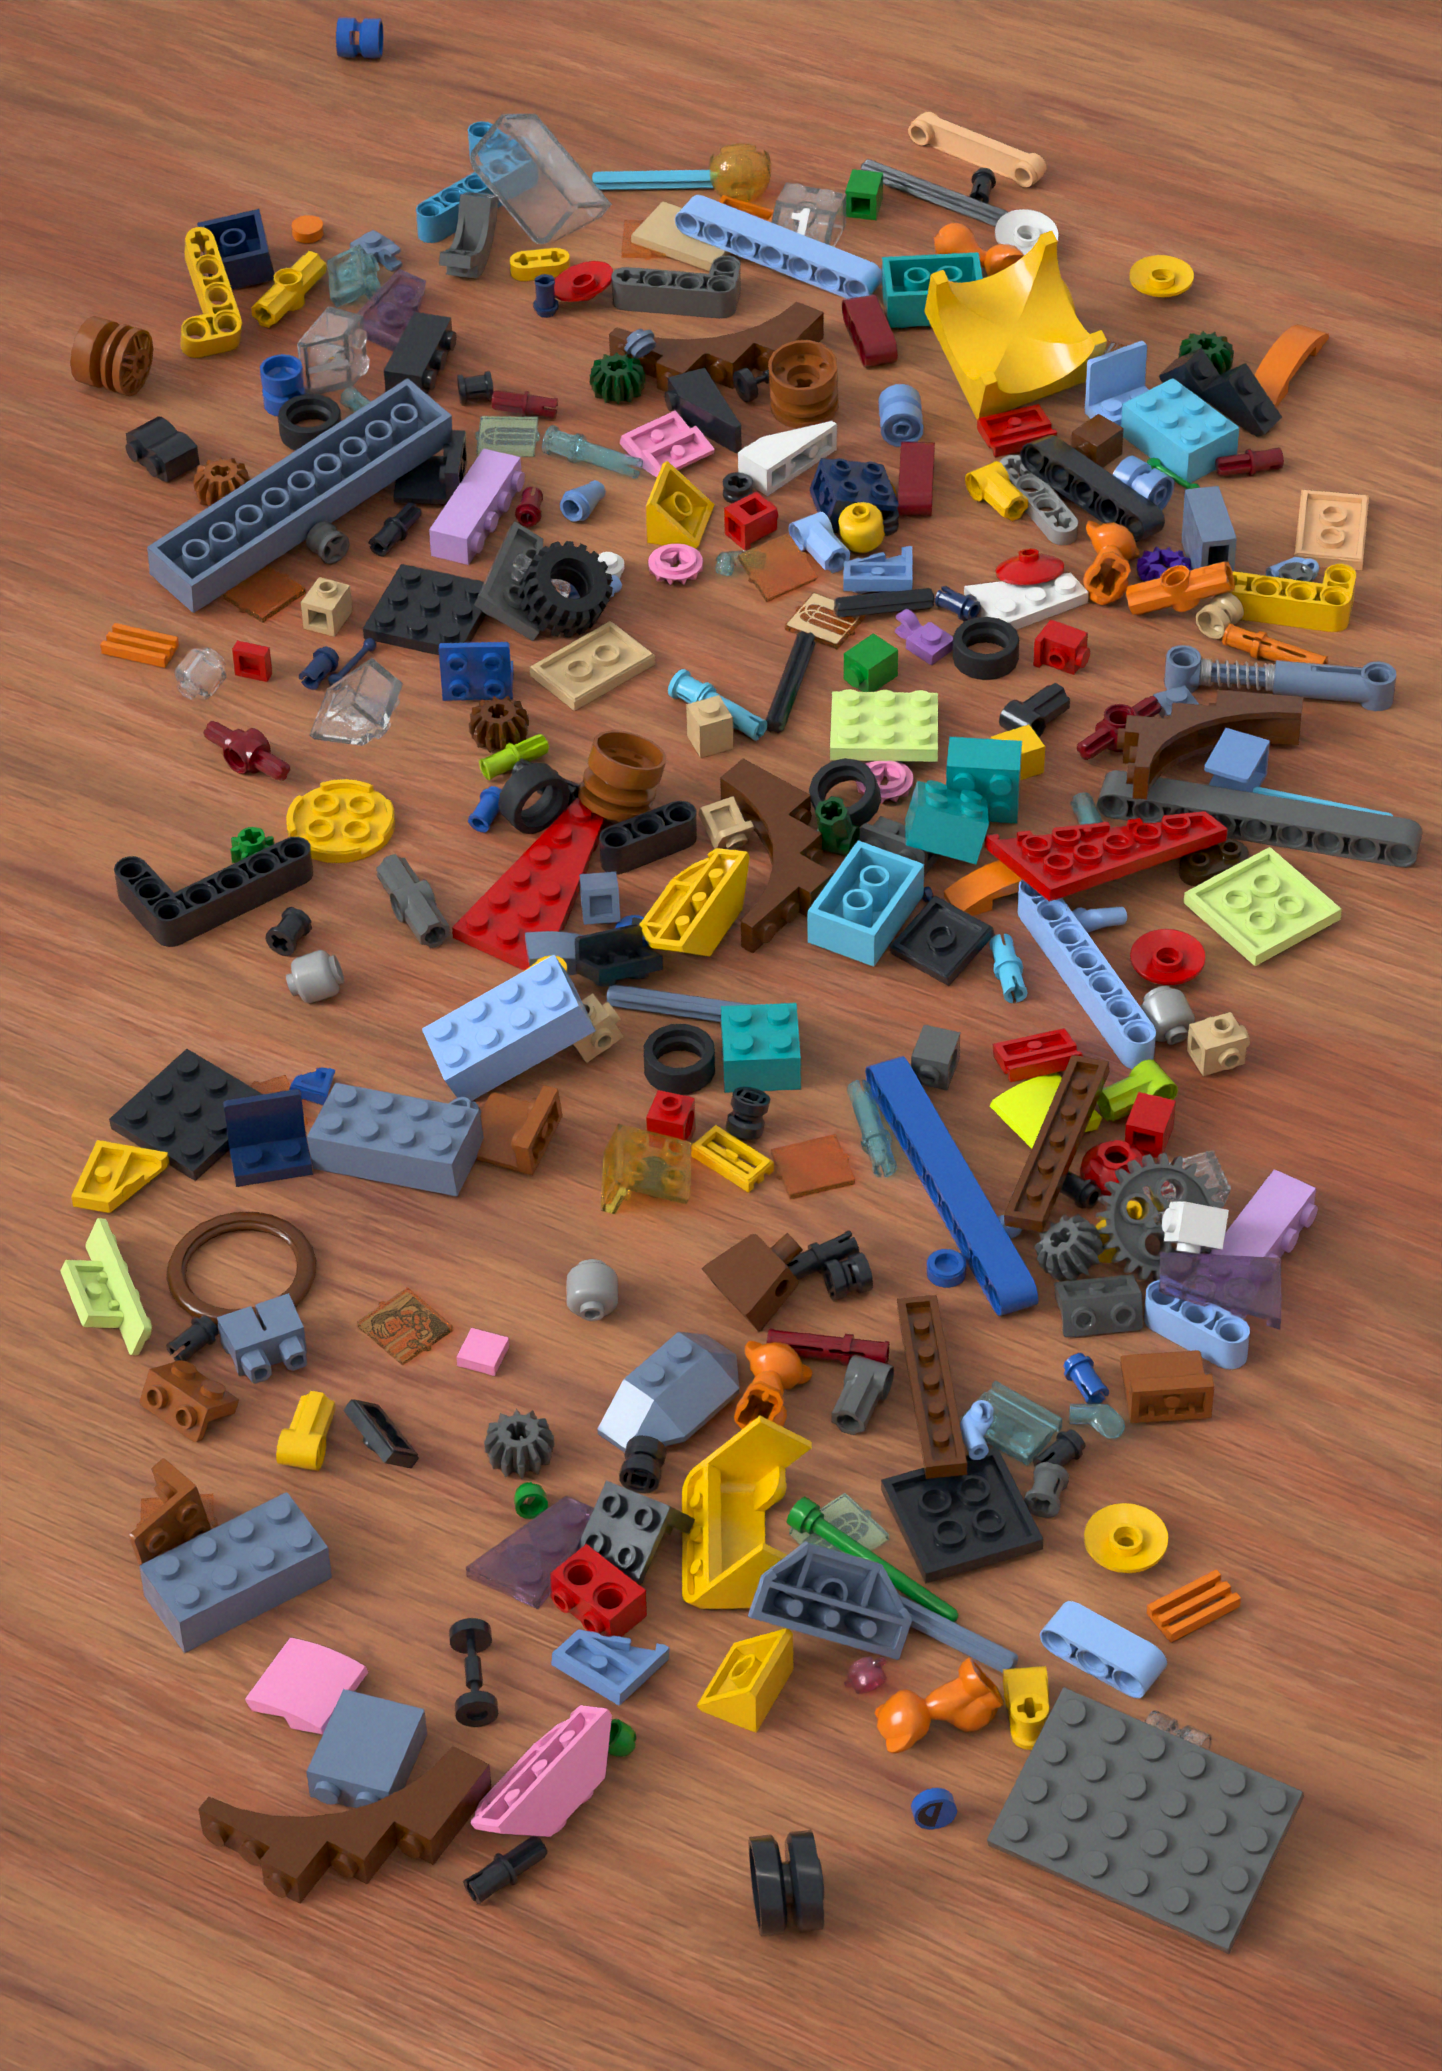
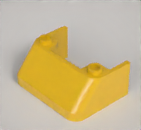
M759 1416L689 1472L682 1488V1512L694 1518L695 1521L689 1534L682 1532V1596L686 1603L699 1609L751 1608L761 1575L787 1556V1554L765 1543V1511L773 1504L778 1503L785 1495L787 1489L785 1469L812 1448L811 1441Z

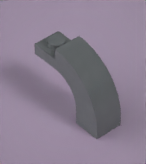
M466 192L460 195L458 224L453 243L449 249L440 252L439 265L447 266L446 275L478 278L484 271L495 233L499 195Z

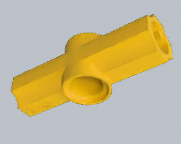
M309 251L291 268L278 270L274 274V285L251 307L252 316L261 326L270 328L288 311H295L303 307L305 304L304 294L327 272L326 262L320 258L319 254Z

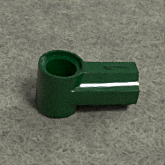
M831 796L825 801H819L815 810L818 824L817 831L822 833L823 851L846 857L856 842L860 840V827L851 824L849 810L844 806L843 799Z

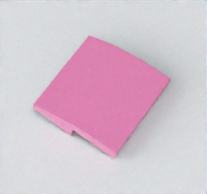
M676 410L621 435L620 444L640 466L655 477H658L661 466L666 461L679 470L714 454L715 451L698 427L689 428Z
M290 1638L245 1700L251 1711L285 1717L291 1729L323 1734L343 1689L355 1692L368 1674L366 1666L337 1651L312 1642Z

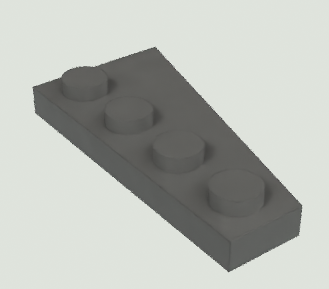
M514 521L503 540L474 606L481 609L486 615L494 617L533 641L539 633L537 628L539 623L536 621L531 623L527 618L529 612L522 611L520 604L523 599L518 598V590L521 587L520 581L535 555L543 548V538Z

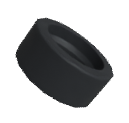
M304 394L293 397L281 406L278 413L281 440L287 447L295 451L342 421L338 404L331 398L320 394ZM308 419L325 421V423L314 427L295 425L300 421Z
M988 616L976 617L963 622L956 629L953 636L952 656L954 665L961 673L975 679L991 680L1008 675L1016 668L1019 660V636L1017 630L1010 623L1002 619ZM977 643H992L1004 649L996 653L983 654L968 649V647Z
M844 758L831 761L821 767L812 778L809 787L812 806L816 810L819 801H825L826 794L840 782L849 780L859 781L864 784L865 793L857 803L846 808L849 810L851 824L861 827L873 818L880 806L881 794L875 775L869 766L859 760Z
M533 763L524 766L508 779L499 795L498 806L501 814L517 830L524 834H535L547 829L565 811L569 803L570 790L567 782L546 763ZM546 787L543 795L534 805L522 810L526 801L533 793L540 788Z
M670 1024L658 1028L650 1034L643 1045L644 1075L650 1085L660 1091L687 1095L704 1088L711 1082L715 1074L714 1042L710 1035L699 1027L689 1024ZM672 1051H688L702 1058L694 1065L685 1068L669 1067L657 1060L664 1054Z

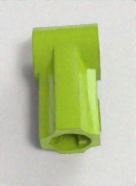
M1148 1059L1137 1064L1132 1069L1129 1077L1103 1088L1097 1104L1101 1115L1107 1121H1115L1130 1114L1138 1092L1174 1100L1178 1093V1086L1156 1061Z

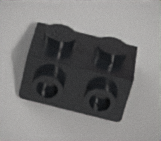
M638 924L575 938L576 973L594 981L597 986H613L617 984V980L624 978L644 979L651 972L663 970V955L643 947L642 927Z

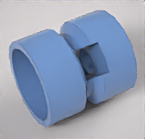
M895 384L887 387L882 391L878 402L883 439L896 447H901V442H917L923 435L924 430L920 394L915 388L906 384Z
M1128 456L1122 460L1113 473V476L1157 505L1161 511L1172 497L1174 491L1173 478L1156 468L1152 469L1151 465L1135 456Z

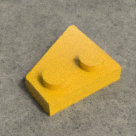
M97 1140L71 1195L73 1207L111 1213L168 1167V1152Z

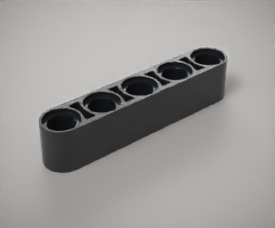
M1047 435L1022 447L1020 453L1021 462L1029 472L1102 523L1114 522L1124 525L1133 534L1135 542L1162 531L1165 518L1157 505L1057 436Z

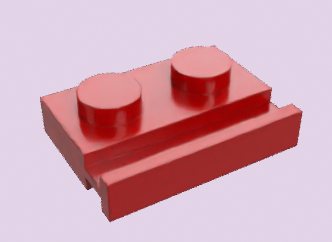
M1039 404L977 419V430L989 449L992 448L995 458L1020 452L1027 443L1047 435L1057 436L1056 429H1052V423Z
M1065 1028L992 1044L993 1057L1004 1074H1008L1010 1083L1065 1071L1072 1055L1083 1057L1082 1052L1077 1051L1076 1043Z

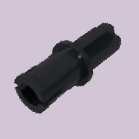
M408 503L395 517L387 518L382 529L368 542L371 545L370 549L378 556H385L399 540L403 541L408 535L407 530L422 515L421 509L417 508L415 503Z
M531 1836L505 1855L500 1853L494 1855V1861L479 1872L463 1880L464 1887L472 1900L476 1901L479 1905L502 1887L518 1883L517 1876L544 1859L548 1853L547 1848L538 1836Z

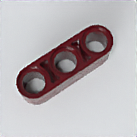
M876 295L843 299V320L863 367L897 362L896 340Z
M901 442L898 488L899 515L932 516L935 442Z

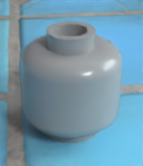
M318 950L295 958L291 963V973L286 975V980L293 996L299 995L305 1003L313 1004L336 996L340 990V984L344 983V975L335 955L330 956L326 951Z
M1161 986L1148 992L1144 996V1002L1140 1007L1156 1029V1042L1167 1041L1168 1044L1173 1045L1185 1040L1188 1037L1189 1024L1195 1022V1017L1184 993L1178 989H1171L1169 986Z
M597 1259L584 1260L573 1267L568 1273L566 1281V1299L570 1311L587 1321H598L611 1314L618 1304V1276L614 1269Z

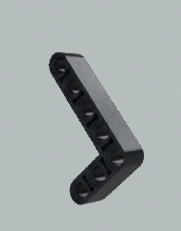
M289 837L175 893L140 857L128 856L120 859L114 866V873L120 901L159 944L166 947H175L306 884L313 877V863L309 841L302 837Z

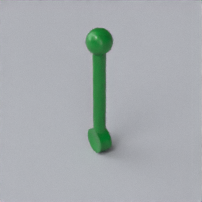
M1158 458L1148 459L1147 464L1151 465L1152 469L1156 468L1167 474L1186 489L1200 488L1198 484H1190L1160 465L1161 462Z

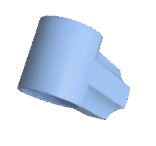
M818 512L789 524V535L794 547L799 552L807 550L824 570L836 573L843 569L844 561L850 560V551L833 533L831 522L825 513Z

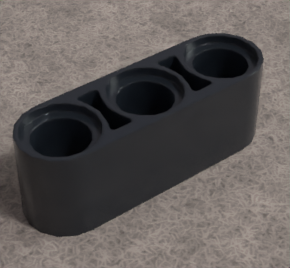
M674 801L604 829L599 837L602 869L606 872H616L618 875L693 846L697 841L695 806L686 801Z

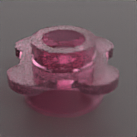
M865 1657L853 1663L849 1667L850 1671L847 1673L848 1679L844 1681L845 1687L853 1686L856 1694H865L880 1687L887 1680L882 1666L887 1663L886 1659L882 1657L873 1660L872 1657Z

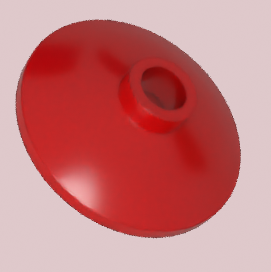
M588 261L564 270L555 278V297L566 302L589 301L612 283V267L602 261Z
M1033 548L1019 551L1017 556L1001 562L996 567V577L1005 583L1014 585L1045 583L1056 579L1064 572V562L1061 559L1041 554L1037 549Z
M1158 929L1143 934L1134 942L1130 952V961L1134 970L1144 979L1162 985H1178L1194 979L1201 973L1205 965V951L1201 943L1188 933L1174 929Z

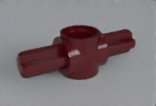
M1150 696L1133 707L1125 704H1114L1106 708L1104 719L1096 724L1095 732L1078 743L1077 751L1080 753L1081 758L1084 760L1092 759L1105 749L1123 752L1124 750H1117L1118 729L1126 728L1127 715L1156 716L1162 709L1158 699L1155 696Z
M210 721L207 723V728L203 731L204 737L223 748L224 759L232 770L239 774H244L246 771L252 773L261 771L279 781H284L287 778V774L291 770L290 765L271 754L270 744L262 732L255 728H250L246 732L242 729L232 731L219 722Z

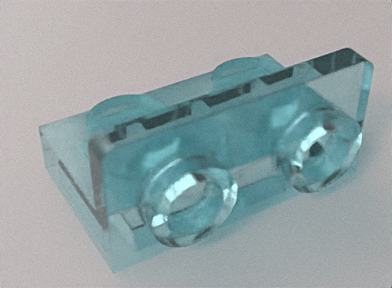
M361 244L327 260L330 299L336 307L345 303H351L364 294L373 306L380 303L379 290H381V285L377 278L379 265L372 253L367 254Z

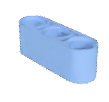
M1157 1280L1148 1285L1145 1295L1144 1322L1149 1329L1189 1351H1200L1202 1358L1221 1368L1237 1369L1245 1364L1248 1356L1250 1327L1246 1321L1175 1282Z
M1074 1601L1065 1602L1040 1632V1640L1048 1651L1133 1698L1143 1697L1167 1666V1659L1158 1647Z

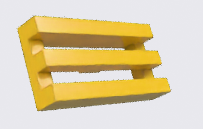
M717 1125L690 1146V1156L748 1193L754 1189L755 1182L760 1184L764 1180L765 1173L770 1175L774 1171V1162ZM712 1140L716 1141L717 1143L721 1144L727 1149L725 1150L721 1148L720 1146L712 1142ZM738 1156L741 1157V1158H743L744 1160H746L747 1162H749L750 1164H752V1165L755 1166L756 1168H753V1167H751L750 1165L746 1164L745 1162H743L742 1160H740V1159L738 1158Z

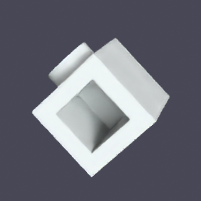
M1185 1201L1170 1202L1169 1208L1164 1212L1162 1219V1230L1165 1232L1164 1241L1176 1243V1251L1200 1255L1201 1248L1208 1250L1223 1249L1229 1210Z

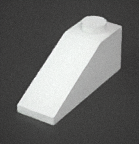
M829 421L761 437L738 452V472L749 475L753 481L752 487L769 496L818 463L821 458H825L837 450V423Z

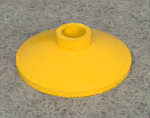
M1153 255L1142 258L1134 263L1130 269L1129 279L1132 286L1143 294L1153 297H1172L1184 293L1192 286L1194 272L1190 265L1179 258L1167 255Z
M1120 1503L1100 1509L1089 1519L1084 1531V1543L1089 1555L1102 1567L1120 1573H1136L1153 1567L1163 1558L1168 1546V1532L1163 1521L1151 1510L1135 1504Z

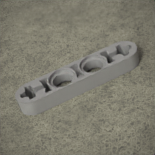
M1008 455L1002 458L1000 463L1007 470L1010 482L1028 498V508L1025 512L1045 536L1057 545H1068L1075 542L1078 536V520L1053 489L1023 466L1020 455ZM1025 488H1034V489H1037L1038 491H1035V492H1026V491H1023V489H1025ZM1049 507L1053 508L1054 510L1041 511L1039 510V508Z

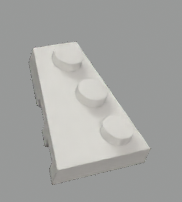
M1064 573L1056 579L1034 585H1014L1000 581L964 586V595L971 594L976 596L977 601L980 602L979 614L981 617L988 616L1002 619L1010 623L1016 630L1088 603L1089 592L1072 573Z

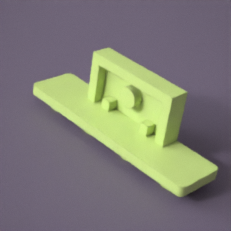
M98 1218L86 1242V1249L91 1261L65 1260L60 1272L82 1326L119 1328L130 1355H139L145 1341L150 1338L152 1330L151 1321L143 1309L139 1292L133 1285L128 1273L127 1263L123 1261L118 1249L115 1235L111 1232L107 1220Z

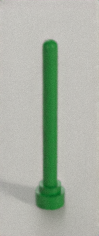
M805 1496L793 1506L787 1518V1524L801 1534L805 1532L810 1535L816 1533L844 1553L882 1564L897 1590L922 1607L954 1623L957 1621L959 1615L954 1607L826 1521L824 1514L820 1512L818 1504Z

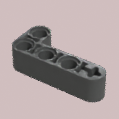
M733 256L716 258L712 262L709 274L622 267L613 271L611 275L613 305L617 309L624 311L722 319L735 314L741 293L740 261Z

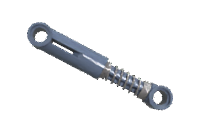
M1178 645L1172 647L1166 654L1164 684L1168 690L1185 685L1190 693L1196 691L1199 685L1211 686L1213 682L1218 683L1219 687L1223 683H1227L1229 688L1232 684H1237L1238 688H1241L1242 685H1247L1248 690L1251 686H1256L1257 690H1260L1262 686L1266 687V691H1272L1273 695L1357 702L1367 710L1383 711L1393 704L1397 674L1391 665L1380 661L1368 663L1364 667L1276 660L1274 665L1270 663L1267 665L1265 663L1263 667H1258L1256 662L1254 666H1248L1247 661L1244 665H1239L1238 661H1235L1234 664H1229L1228 660L1225 661V664L1219 663L1218 659L1213 663L1212 658H1202L1197 649L1191 646Z

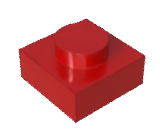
M236 641L232 648L235 675L268 682L273 674L270 647Z

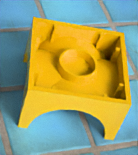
M1052 230L1040 234L1034 247L1020 260L989 277L972 282L956 283L948 280L944 270L931 274L924 312L976 419L1011 410L1086 382L1088 360L1104 354L1107 340L1102 330L1092 334L1088 333L1078 320L1069 302L1058 266V241Z

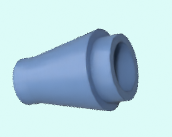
M593 480L586 485L565 492L560 502L562 514L573 522L586 520L606 494L603 484Z

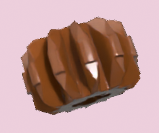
M220 457L218 461L207 460L206 465L198 466L197 473L194 475L193 485L200 505H208L210 507L250 481L251 478L244 463H236L235 458L226 461Z

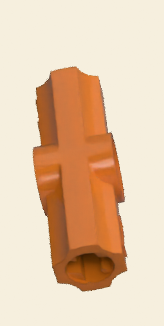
M1224 561L1189 570L1183 565H1177L1167 569L1158 579L1127 586L1126 596L1129 609L1133 615H1140L1172 607L1178 612H1185L1197 606L1200 599L1234 591L1235 581L1229 562Z

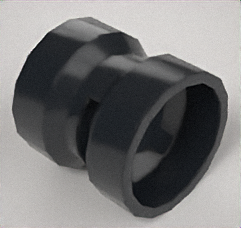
M752 1087L735 1089L730 1103L733 1111L728 1114L726 1130L731 1135L742 1139L753 1140L760 1138L765 1126L763 1115L768 1112L771 1100L769 1095Z
M863 1252L849 1255L845 1261L839 1262L834 1259L823 1262V1278L832 1300L846 1298L847 1294L852 1291L863 1293L873 1289L871 1269Z
M644 1435L629 1439L624 1452L626 1461L621 1465L619 1481L622 1486L636 1493L643 1494L651 1493L658 1488L661 1479L660 1468L663 1466L667 1454L666 1447L661 1441Z

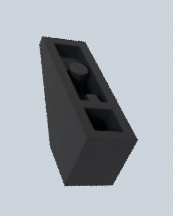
M702 368L668 377V391L664 394L668 410H676L689 428L697 426L705 437L734 453L741 451V424L706 369Z

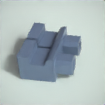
M289 1293L255 1304L256 1315L252 1307L249 1306L217 1317L222 1347L226 1354L231 1355L238 1375L246 1374L252 1383L256 1384L268 1380L272 1375L271 1365L284 1362L286 1368L292 1371L307 1365L304 1327Z

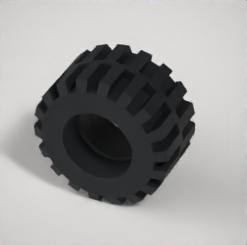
M558 541L552 543L549 548L547 546L543 547L535 555L520 581L521 587L518 590V598L523 599L520 604L522 611L529 612L527 618L531 623L534 621L539 623L538 629L544 632L547 628L551 630V635L558 637L560 632L564 633L565 637H572L575 632L578 635L585 633L588 627L591 628L596 623L612 595L613 587L610 586L613 581L612 575L605 573L608 569L605 561L599 562L598 557L600 555L595 551L592 553L586 551L587 546L581 543L579 547H576L573 541H566L562 546ZM559 579L570 583L577 590L580 599L564 597L556 591L551 580Z

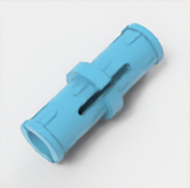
M997 934L989 942L995 961L993 971L995 977L1001 982L1004 999L1009 1003H1013L1011 991H1013L1016 1003L1023 1001L1028 994L1022 977L1023 964L1021 959L1016 956L1012 937L1004 934L1006 945H1003L1001 935Z

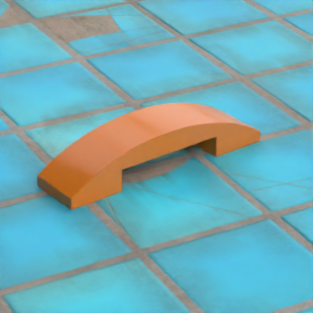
M1296 324L1288 328L1267 352L1254 376L1276 408L1288 393L1289 381L1309 355H1317L1329 339V333Z
M997 860L969 873L944 891V898L948 903L974 916L991 911L993 899L1018 892L1019 882L1022 879L1000 860Z

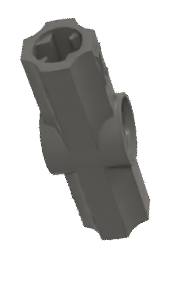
M396 854L385 857L383 862L376 867L377 877L389 894L396 918L401 923L407 922L421 945H427L430 949L442 945L445 938L450 935V928L448 922L436 906L431 886L427 880L420 881L405 858H400Z

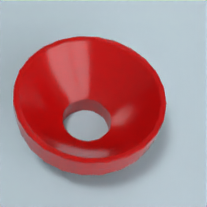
M1121 1140L1100 1143L1092 1147L1084 1155L1080 1167V1177L1085 1180L1092 1179L1096 1181L1097 1187L1101 1189L1100 1197L1111 1196L1112 1193L1105 1187V1183L1109 1181L1119 1183L1115 1175V1171L1118 1169H1123L1130 1174L1127 1162L1135 1159L1142 1167V1157L1145 1154L1136 1146ZM1119 1152L1124 1154L1127 1160L1122 1163H1112L1106 1159V1155ZM1144 1186L1143 1192H1145L1147 1186Z

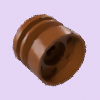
M97 316L87 318L80 326L71 350L70 365L74 379L83 384L97 388L105 387L106 390L130 397L137 394L143 387L152 365L154 350L152 337L144 329L134 328L126 324L120 326L117 322Z
M811 340L792 341L775 350L768 361L771 412L776 420L787 427L795 429L830 421L839 408L837 358L832 350L822 343Z
M616 730L600 732L594 737L588 757L589 767L585 769L583 781L579 787L578 797L580 801L592 812L619 822L652 810L653 801L656 797L657 788L655 786L661 781L666 764V754L653 741L638 734Z

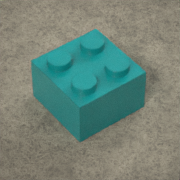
M949 737L946 767L947 789L957 792L971 790L982 795L983 799H987L989 822L1017 823L1020 799L1022 741Z
M928 780L926 783L917 781L905 818L906 846L977 864L989 826L987 799H983L982 795L971 790L957 792L947 789L948 787L938 781Z
M797 1003L721 1006V1039L725 1093L733 1092L740 1087H752L761 1091L800 1090L801 1054Z

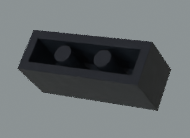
M420 312L413 313L384 369L385 392L407 378L426 394H428L429 390L435 388L437 374L440 370H444L449 351L454 350L457 335L455 331H452L451 317Z

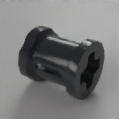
M485 371L484 375L463 377L462 374L457 375V387L461 405L466 404L467 400L487 398L488 401L492 400L494 390L490 371Z
M294 907L287 908L281 915L282 920L276 927L270 928L265 936L269 947L274 952L283 956L291 955L296 950L297 941L301 936H306L312 930V921L309 916L302 910Z

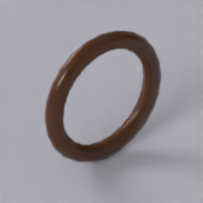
M233 1212L219 1215L197 1225L186 1233L175 1246L167 1267L166 1279L169 1290L177 1304L193 1318H201L205 1315L216 1326H218L217 1317L241 1310L215 1307L195 1296L188 1285L186 1277L187 1264L192 1254L210 1239L234 1231L254 1230L281 1238L294 1252L297 1262L296 1275L290 1287L280 1296L289 1293L294 1306L297 1307L309 1292L316 1276V1257L312 1245L294 1225L271 1214ZM252 1307V1309H253V1311H254V1313H255V1315H256V1309H255V1307Z

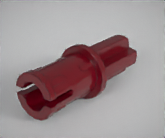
M496 390L493 393L491 402L494 410L520 413L525 418L527 415L556 419L558 410L544 407H558V398L530 395L529 391L521 394Z
M1280 447L1262 451L1247 449L1245 454L1218 457L1215 460L1217 475L1221 476L1247 472L1249 476H1253L1255 472L1282 469L1284 465L1283 453Z

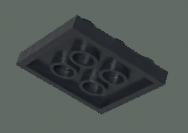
M401 564L364 625L363 637L364 639L372 638L376 642L439 655V644L471 643L486 616L481 609L474 606L484 582Z
M186 1049L109 1118L112 1130L139 1147L168 1152L169 1165L196 1181L229 1151L223 1102L263 1094L191 1050Z
M998 1447L990 1448L988 1454L980 1460H974L969 1455H966L967 1475L926 1479L924 1468H920L881 1480V1491L925 1584L1043 1549V1537Z

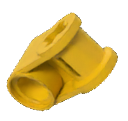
M1046 1666L1003 1669L1005 1707L1008 1708L1011 1738L1018 1747L1032 1750L1049 1717Z

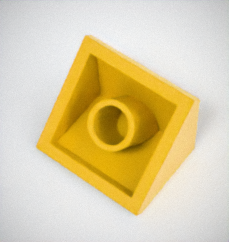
M668 461L662 464L646 504L647 543L663 546L667 544H685L696 549L700 544L714 503Z
M785 1628L733 1643L696 1706L704 1713L757 1733L794 1670L793 1633Z

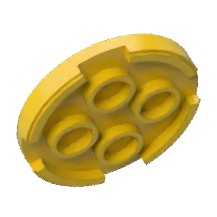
M349 779L326 781L320 783L319 788L303 796L299 795L293 800L286 815L288 837H302L309 841L312 859L327 863L354 862L375 854L389 842L395 830L394 807L391 800L386 799L381 793L374 790L373 785Z

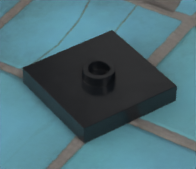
M934 896L889 948L892 955L950 986L995 934L992 926L945 900Z

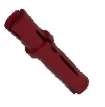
M770 1328L766 1343H786L797 1352L799 1357L841 1361L843 1366H848L854 1355L888 1364L890 1353L889 1341L855 1339L854 1334L836 1337Z

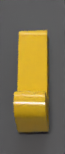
M204 227L192 228L185 237L184 255L203 314L190 317L183 322L180 345L181 350L188 357L200 358L235 349L241 341L242 319L212 232ZM205 273H210V274H213L214 276H212V277H206V276H204L203 274H205ZM221 301L223 302V304L217 305L213 304L212 302ZM228 328L232 332H223L221 329ZM192 335H197V336H200L201 338H200V339H192V338H190V336H192Z
M1333 564L1329 566L1325 571L1323 584L1233 571L1235 590L1229 593L1236 596L1243 606L1244 614L1240 620L1325 632H1340L1349 625L1356 583V571L1349 565Z

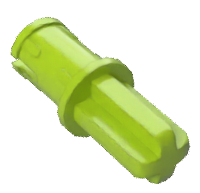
M543 734L535 735L515 745L508 743L506 749L479 760L481 772L486 779L492 780L494 777L512 770L517 761L520 762L521 758L531 761L547 754L549 744Z

